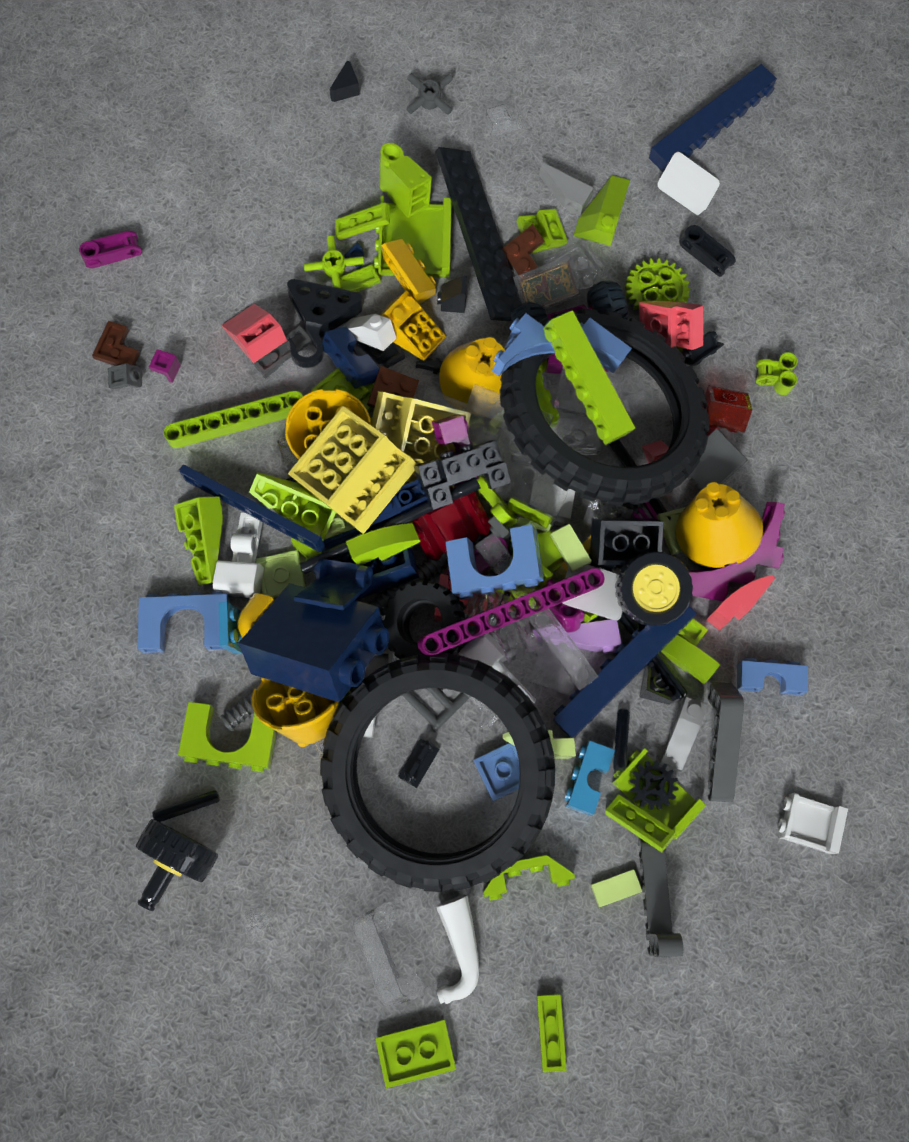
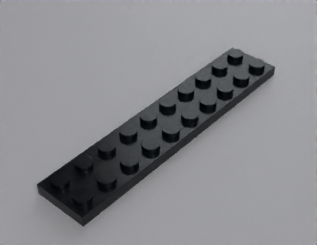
M438 147L435 153L490 319L495 321H511L513 310L521 305L522 301L506 254L502 249L503 245L471 151Z

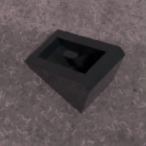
M348 60L329 89L331 101L333 102L360 95L358 80L352 64Z

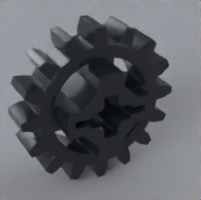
M656 760L651 766L650 762L646 761L644 763L645 768L639 764L637 766L639 772H631L634 779L628 781L629 784L633 785L629 793L636 794L633 801L640 800L641 808L648 804V810H653L654 805L657 810H661L662 803L667 807L670 805L668 799L674 800L676 798L672 792L679 790L678 787L673 785L674 782L678 781V778L671 777L674 772L673 770H665L667 764H663L660 767ZM649 771H657L661 773V775H653ZM640 779L643 781L641 790L639 789ZM660 780L654 789L646 791L651 782ZM666 781L668 785L667 792L664 790V784ZM647 795H651V796H654V797H655L656 799H658V800H657V801L649 800V799L646 798V796H647Z

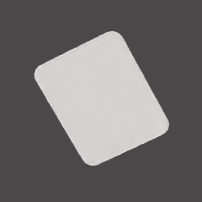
M676 152L658 181V188L696 215L706 210L720 185L716 177L680 152Z
M586 565L573 573L568 568L565 578L596 568L603 572L605 580L601 587L565 601L563 604L611 620H619L621 618L622 608L618 605L615 595V583L618 574L591 565ZM589 574L588 581L593 585L594 577ZM570 582L569 590L574 593L575 585Z

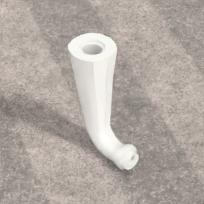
M466 894L436 905L461 969V978L455 985H441L439 989H436L440 1004L444 1002L448 1004L451 1001L467 997L473 992L479 979L477 943Z

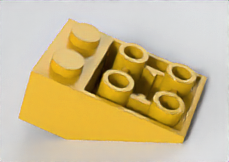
M407 290L394 299L380 314V316L391 320L396 339L393 342L423 361L447 337Z

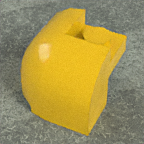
M255 593L242 609L237 622L242 638L274 602L271 596Z

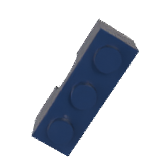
M344 326L327 331L322 342L323 350L329 355L335 366L339 368L353 388L356 389L374 383L379 367L368 354L363 356L353 355L357 339L349 329Z

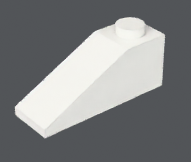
M378 314L352 318L344 325L357 341L382 351L396 339L391 320Z

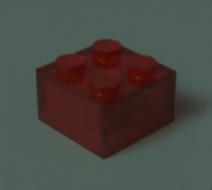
M708 385L705 393L708 406L705 409L709 413V427L726 428L734 433L738 431L745 432L753 410L749 393Z

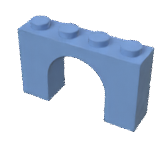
M532 524L510 528L513 546L512 562L506 571L492 577L481 575L478 572L473 542L467 537L446 541L452 593L460 597V599L473 598L474 594L491 595L495 593V590L512 591L517 589L516 586L525 585V587L537 586L538 582L544 581L536 528Z
M221 591L211 592V595L192 592L188 596L170 593L164 597H159L157 594H147L146 597H139L138 650L142 653L164 652L166 623L174 613L183 609L196 610L202 614L204 618V646L207 650H226L219 646V603H230L229 596Z

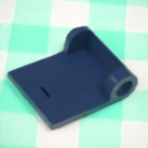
M320 559L314 566L316 580L294 597V601L344 610L370 587L373 580V570L368 566Z

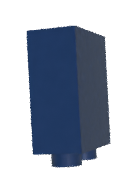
M289 583L238 643L250 673L341 702L351 687H357L362 682L366 667L376 654H382L388 645L389 632L383 626L379 608L355 600L344 610L294 601V597L306 587Z

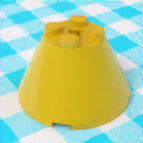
M494 338L477 339L456 347L445 357L440 368L439 384L445 399L455 409L469 412L475 415V417L494 416L503 408L500 405L499 391L501 388V375H496L492 370L496 364L493 361L500 350L504 352L505 349Z
M338 389L336 391L316 390L299 399L287 416L285 434L288 446L296 458L300 459L342 406L371 425L369 413L361 401L352 394Z
M711 482L681 512L676 523L675 532L681 551L689 559L707 567L721 568L727 564L735 562L739 564L745 561L758 549L763 536V523L758 511L736 490L727 485Z
M261 678V684L257 689H254L252 694V707L256 717L263 724L296 742L300 747H306L325 738L339 702Z

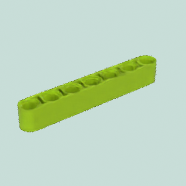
M290 391L172 423L164 428L163 435L172 448H181L287 419L293 407L291 404L301 399L303 395L299 391ZM274 407H280L277 411H271ZM255 412H260L256 417L251 416ZM234 418H240L237 422H231ZM215 423H220L216 428L211 427ZM193 429H199L198 432L191 433ZM174 434H179L177 438L171 439Z

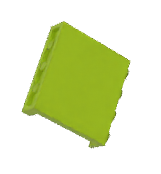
M381 196L380 204L384 203V196ZM444 198L443 205L429 204L428 207L409 218L395 203H387L390 206V224L376 228L379 239H375V251H378V256L374 257V268H378L379 276H394L383 259L381 245L386 242L403 239L405 244L409 243L413 248V256L416 260L420 259L426 268L424 272L428 277H450L451 198Z

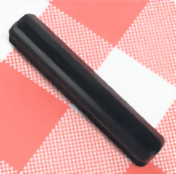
M619 709L617 713L613 768L616 771H625L627 765L630 712L627 709Z
M216 790L154 810L152 812L153 819L162 822L218 803L220 801L219 794Z

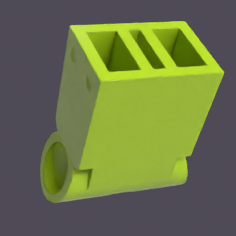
M386 143L380 150L379 188L381 191L387 192V196L409 218L429 206L432 177L409 156H404L402 148L397 144Z

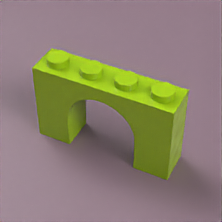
M188 702L178 756L184 758V762L197 764L198 760L206 761V765L219 767L220 763L229 764L228 768L242 770V766L251 767L250 771L264 773V769L271 768L277 731L263 724L256 717L255 713L250 737L246 744L234 752H221L215 749L210 740V727L214 707L209 704Z

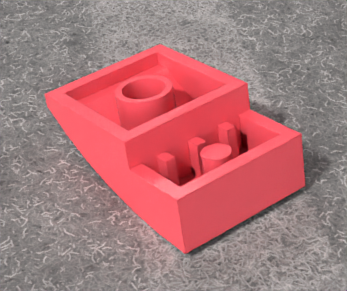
M671 301L639 302L640 322L645 324L644 328L652 333L654 330L659 332L666 338L665 342L671 348L677 346L694 350L703 346V305Z
M773 575L762 577L739 588L724 600L706 620L719 631L734 616L740 620L752 609L776 577Z

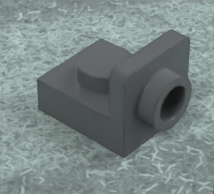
M129 364L108 368L109 388L141 387V368Z

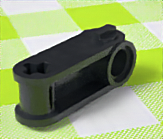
M697 225L687 227L683 237L679 240L680 246L718 277H722L725 274V270L736 262L734 255Z

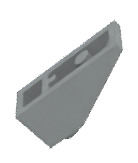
M542 162L539 173L541 179L568 212L581 216L592 198L594 188Z
M688 697L681 701L661 763L681 771L683 770L700 729L707 704Z

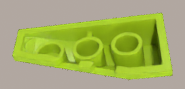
M257 472L249 491L266 507L272 508L279 515L321 536L322 540H324L336 514L335 511L301 484Z

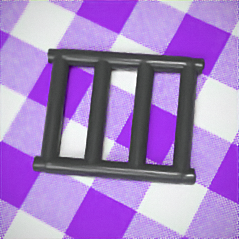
M426 688L446 708L437 718L411 692L402 695L431 724L430 727L433 732H436L471 697L462 693L452 702L438 688Z

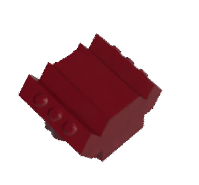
M475 492L465 497H460L454 500L452 504L440 507L409 522L413 523L421 541L419 543L427 558L431 560H439L443 553H447L446 541L467 537L471 542H475L479 534L488 535L489 528L492 526L488 522L489 519Z

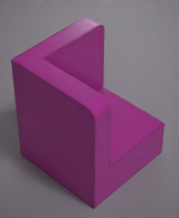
M157 349L149 368L151 371L166 375L169 382L173 383L181 365L176 355Z

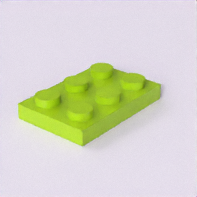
M445 1019L375 1038L386 1089L456 1070Z

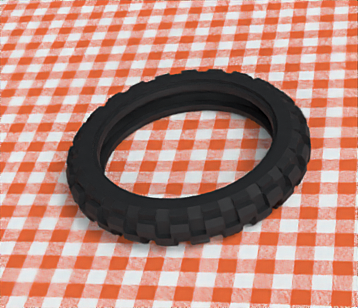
M579 309L577 313L574 312L579 323L585 324L591 318L632 349L626 357L650 374L664 393L672 414V440L666 454L651 463L634 467L602 464L576 452L558 437L546 421L536 394L538 368L545 359L554 353L539 354L522 359L509 366L502 373L500 379L501 388L499 390L500 405L504 408L503 418L507 429L515 437L514 443L522 455L529 456L532 460L530 464L541 475L548 474L554 479L553 484L565 491L568 489L576 491L578 497L590 501L600 499L605 504L623 505L624 502L640 504L648 502L653 498H660L670 493L677 486H680L689 477L705 452L708 442L706 435L709 431V413L705 409L708 405L704 390H702V387L697 386L699 378L691 366H686L684 363L685 357L675 346L671 348L665 342L666 338L656 330L652 333L644 328V323L636 319L630 318L626 320L622 318V314L604 311L603 314H599L598 310ZM570 311L554 314L551 319H554L557 316H561ZM544 318L539 323L545 326L551 319Z
M449 653L434 655L418 654L401 658L373 671L357 687H354L345 700L341 702L333 716L330 727L327 729L323 742L324 749L320 761V776H322L323 789L321 790L325 806L328 807L331 815L330 820L337 834L342 836L347 844L346 847L356 858L359 857L364 861L369 869L381 877L385 876L395 881L396 884L408 888L415 887L431 892H442L443 890L458 891L472 888L474 885L482 882L485 883L499 876L500 873L512 867L524 856L525 852L535 842L548 817L555 787L554 752L548 730L537 711L538 709L528 695L505 674L479 660ZM426 688H444L465 693L491 709L505 725L513 739L520 767V784L515 805L502 826L492 836L474 847L443 854L423 852L410 848L387 834L371 816L363 801L357 776L358 753L363 736L375 716L388 703L410 691Z

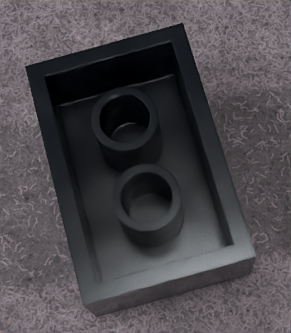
M592 518L591 562L597 565H625L629 559L641 553L650 551L662 552L664 522L654 518Z

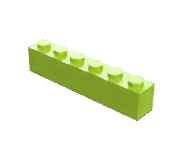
M573 310L551 319L543 328L545 337L553 346L555 356L562 363L566 377L572 382L578 399L585 406L588 418L593 421L598 437L607 445L633 431L635 426Z

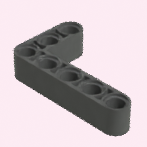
M709 682L707 690H710V696H707L715 710V721L708 789H710L708 799L709 801L733 802L744 699L732 683Z
M639 838L638 846H641V852H639L640 869H643V876H641L642 893L645 892V899H643L644 916H647V923H645L646 940H649L648 954L654 957L683 956L682 936L680 933L672 932L665 850L661 853Z

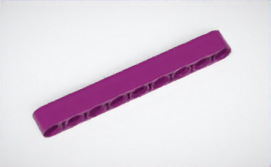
M596 568L580 572L426 634L419 639L418 649L425 655H434L597 589L604 583V574ZM589 574L594 577L593 585L588 581ZM570 582L575 585L574 593L569 590ZM550 590L555 592L556 597L554 601L549 598ZM530 598L536 601L534 609L529 606ZM510 606L516 609L515 617L510 616L508 612ZM489 614H493L496 617L495 625H491L488 622ZM469 622L474 623L476 626L474 634L469 633L467 629ZM449 630L455 633L454 642L447 640L446 635ZM429 638L435 643L432 651L427 650L425 646L426 640Z

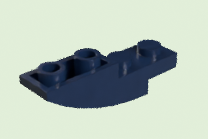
M418 479L402 486L370 527L386 522L428 501Z

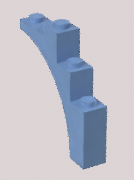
M527 313L520 320L516 318L509 328L512 332L505 346L507 349L504 352L500 350L493 361L496 364L492 372L500 376L509 366L522 359L539 354L555 353L553 346L545 337V331L543 330L545 326ZM591 318L585 324L580 323L602 366L614 373L632 348Z

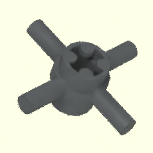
M414 74L408 75L407 80L419 89V98L406 108L408 113L412 114L420 106L428 110L438 106L447 115L451 113L452 108L441 99V89L453 80L450 74H447L439 82L430 79L422 82Z

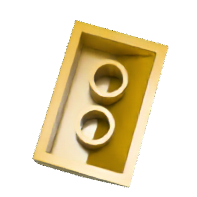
M403 239L381 245L384 261L403 289L407 290L419 305L436 294L435 287L437 284L432 276L428 277L426 275L424 264L420 259L416 260L413 256L414 250L409 243L405 244Z

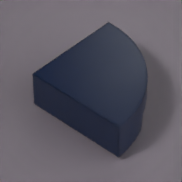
M358 242L344 255L345 258L363 256L364 259L362 246ZM354 265V266L357 267L358 269H360L362 265Z

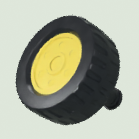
M658 551L641 553L629 559L617 575L615 595L618 605L621 606L624 614H627L630 619L648 626L669 624L677 620L679 616H682L690 605L693 596L692 578L687 567L673 555Z
M151 819L143 830L136 848L153 858V863L158 866L145 887L141 899L137 901L138 905L149 911H154L155 905L162 898L174 875L181 877L183 874L198 882H204L218 858V853L171 827Z

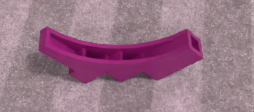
M779 502L766 503L762 516V540L758 549L748 559L739 564L735 562L724 565L725 567L721 568L708 567L689 571L693 585L692 595L723 602L729 592L728 582L733 581L743 584L752 582L756 577V565L779 569L784 557V548L776 545L780 538V525L785 515V504Z

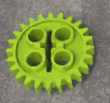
M650 258L648 264L643 260L641 266L636 265L635 269L631 270L627 277L625 297L629 298L628 304H634L633 310H637L639 302L650 301L647 298H651L654 301L686 303L691 289L688 288L690 281L685 280L687 274L681 275L682 268L676 270V263L669 266L668 260L664 264L661 263L660 258H658L657 263H654L652 258Z

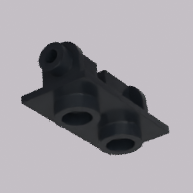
M709 331L703 335V346L694 350L683 349L684 363L692 367L696 366L709 355L716 353L724 343L716 340L718 335L715 331Z
M420 738L398 778L418 788L440 749L433 746L434 744Z

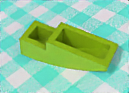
M413 523L384 527L346 541L351 557L357 565H363L377 557L383 561L421 542Z
M676 635L661 651L669 660L684 672L688 671L702 684H705L721 665L679 635Z

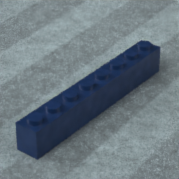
M760 64L651 148L649 159L664 172L676 152H680L689 158L693 151L697 148L701 149L709 138L714 139L722 128H728L735 118L744 116L748 108L757 106L761 98L770 96L775 89L774 84L777 78Z
M689 606L682 616H679L677 620L669 624L660 626L647 625L643 630L638 628L631 635L633 640L628 645L623 643L615 651L617 656L612 661L608 658L600 666L602 671L597 676L592 674L584 682L587 686L582 691L577 689L569 697L571 702L566 707L562 704L553 713L556 716L553 722L569 738H575L675 638L697 613Z

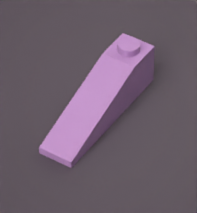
M617 620L581 623L580 628L575 632H564L560 627L530 630L529 634L530 640L594 652L603 651V654L615 653L621 646Z

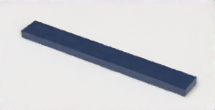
M184 464L179 469L183 479L191 485L214 497H220V500L318 552H322L325 545L321 536Z

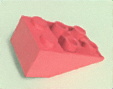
M256 304L251 305L221 325L253 363L287 341L281 325L270 313Z

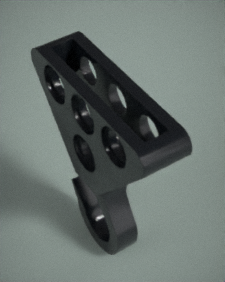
M290 279L287 282L289 298L317 350L314 355L303 357L298 354L296 346L291 338L288 337L291 357L296 365L303 368H311L318 365L324 357L320 337L324 336L325 332L336 329L361 313L362 296L354 291ZM301 287H308V288L310 289V291L302 290V289H300V288H301ZM327 291L330 295L321 294L319 292ZM346 295L349 299L340 298L339 296Z

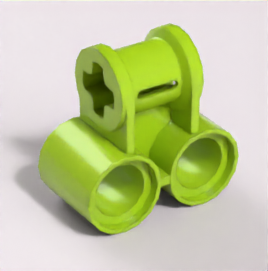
M786 352L780 356L778 361L770 359L757 361L758 377L756 378V383L765 386L774 385L776 393L788 395L797 384V376L792 372L798 363L797 357L793 353Z

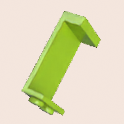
M645 748L641 752L636 750L628 758L631 763L625 768V771L615 772L613 776L616 779L612 783L637 807L675 831L673 840L677 839L703 810L706 804L700 799L695 800L677 782H674L673 785L678 787L679 790L672 792L676 798L674 800L668 799L670 802L669 806L666 807L662 803L661 810H657L655 805L653 810H648V804L641 808L640 800L633 801L636 794L629 793L633 785L629 784L628 781L634 779L631 775L632 771L639 772L637 770L639 764L645 768L644 763L646 761H649L651 766L654 761L646 755L648 750ZM649 771L653 775H661V773L657 771ZM641 779L639 780L640 790L642 789L643 781ZM660 780L651 782L646 791L654 789ZM666 781L664 784V790L667 792L668 785ZM647 795V796H646V798L649 799V800H654V801H657V800H658V799H656L654 796H651V795Z

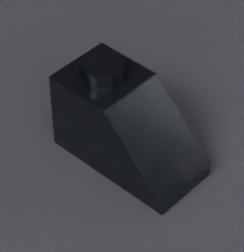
M462 275L442 284V292H438L437 304H441V312L465 313L467 276Z

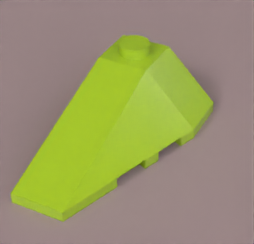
M612 175L579 217L573 236L611 246L630 180Z
M198 497L174 505L178 530L179 532L184 531L187 541L183 543L185 549H189L193 554L191 566L198 585L213 583L216 563L218 561L223 515L220 497Z

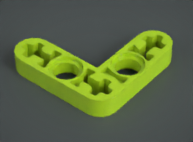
M479 475V479H477L481 487L479 491L493 507L490 509L500 523L512 527L519 519L508 509L507 504L494 489H488L486 479Z

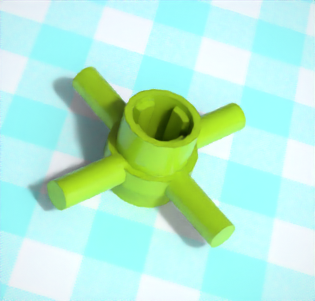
M328 236V251L324 254L322 261L304 263V271L323 269L326 275L332 279L333 287L341 289L340 277L343 276L346 266L364 264L363 256L344 258L336 250L334 236Z

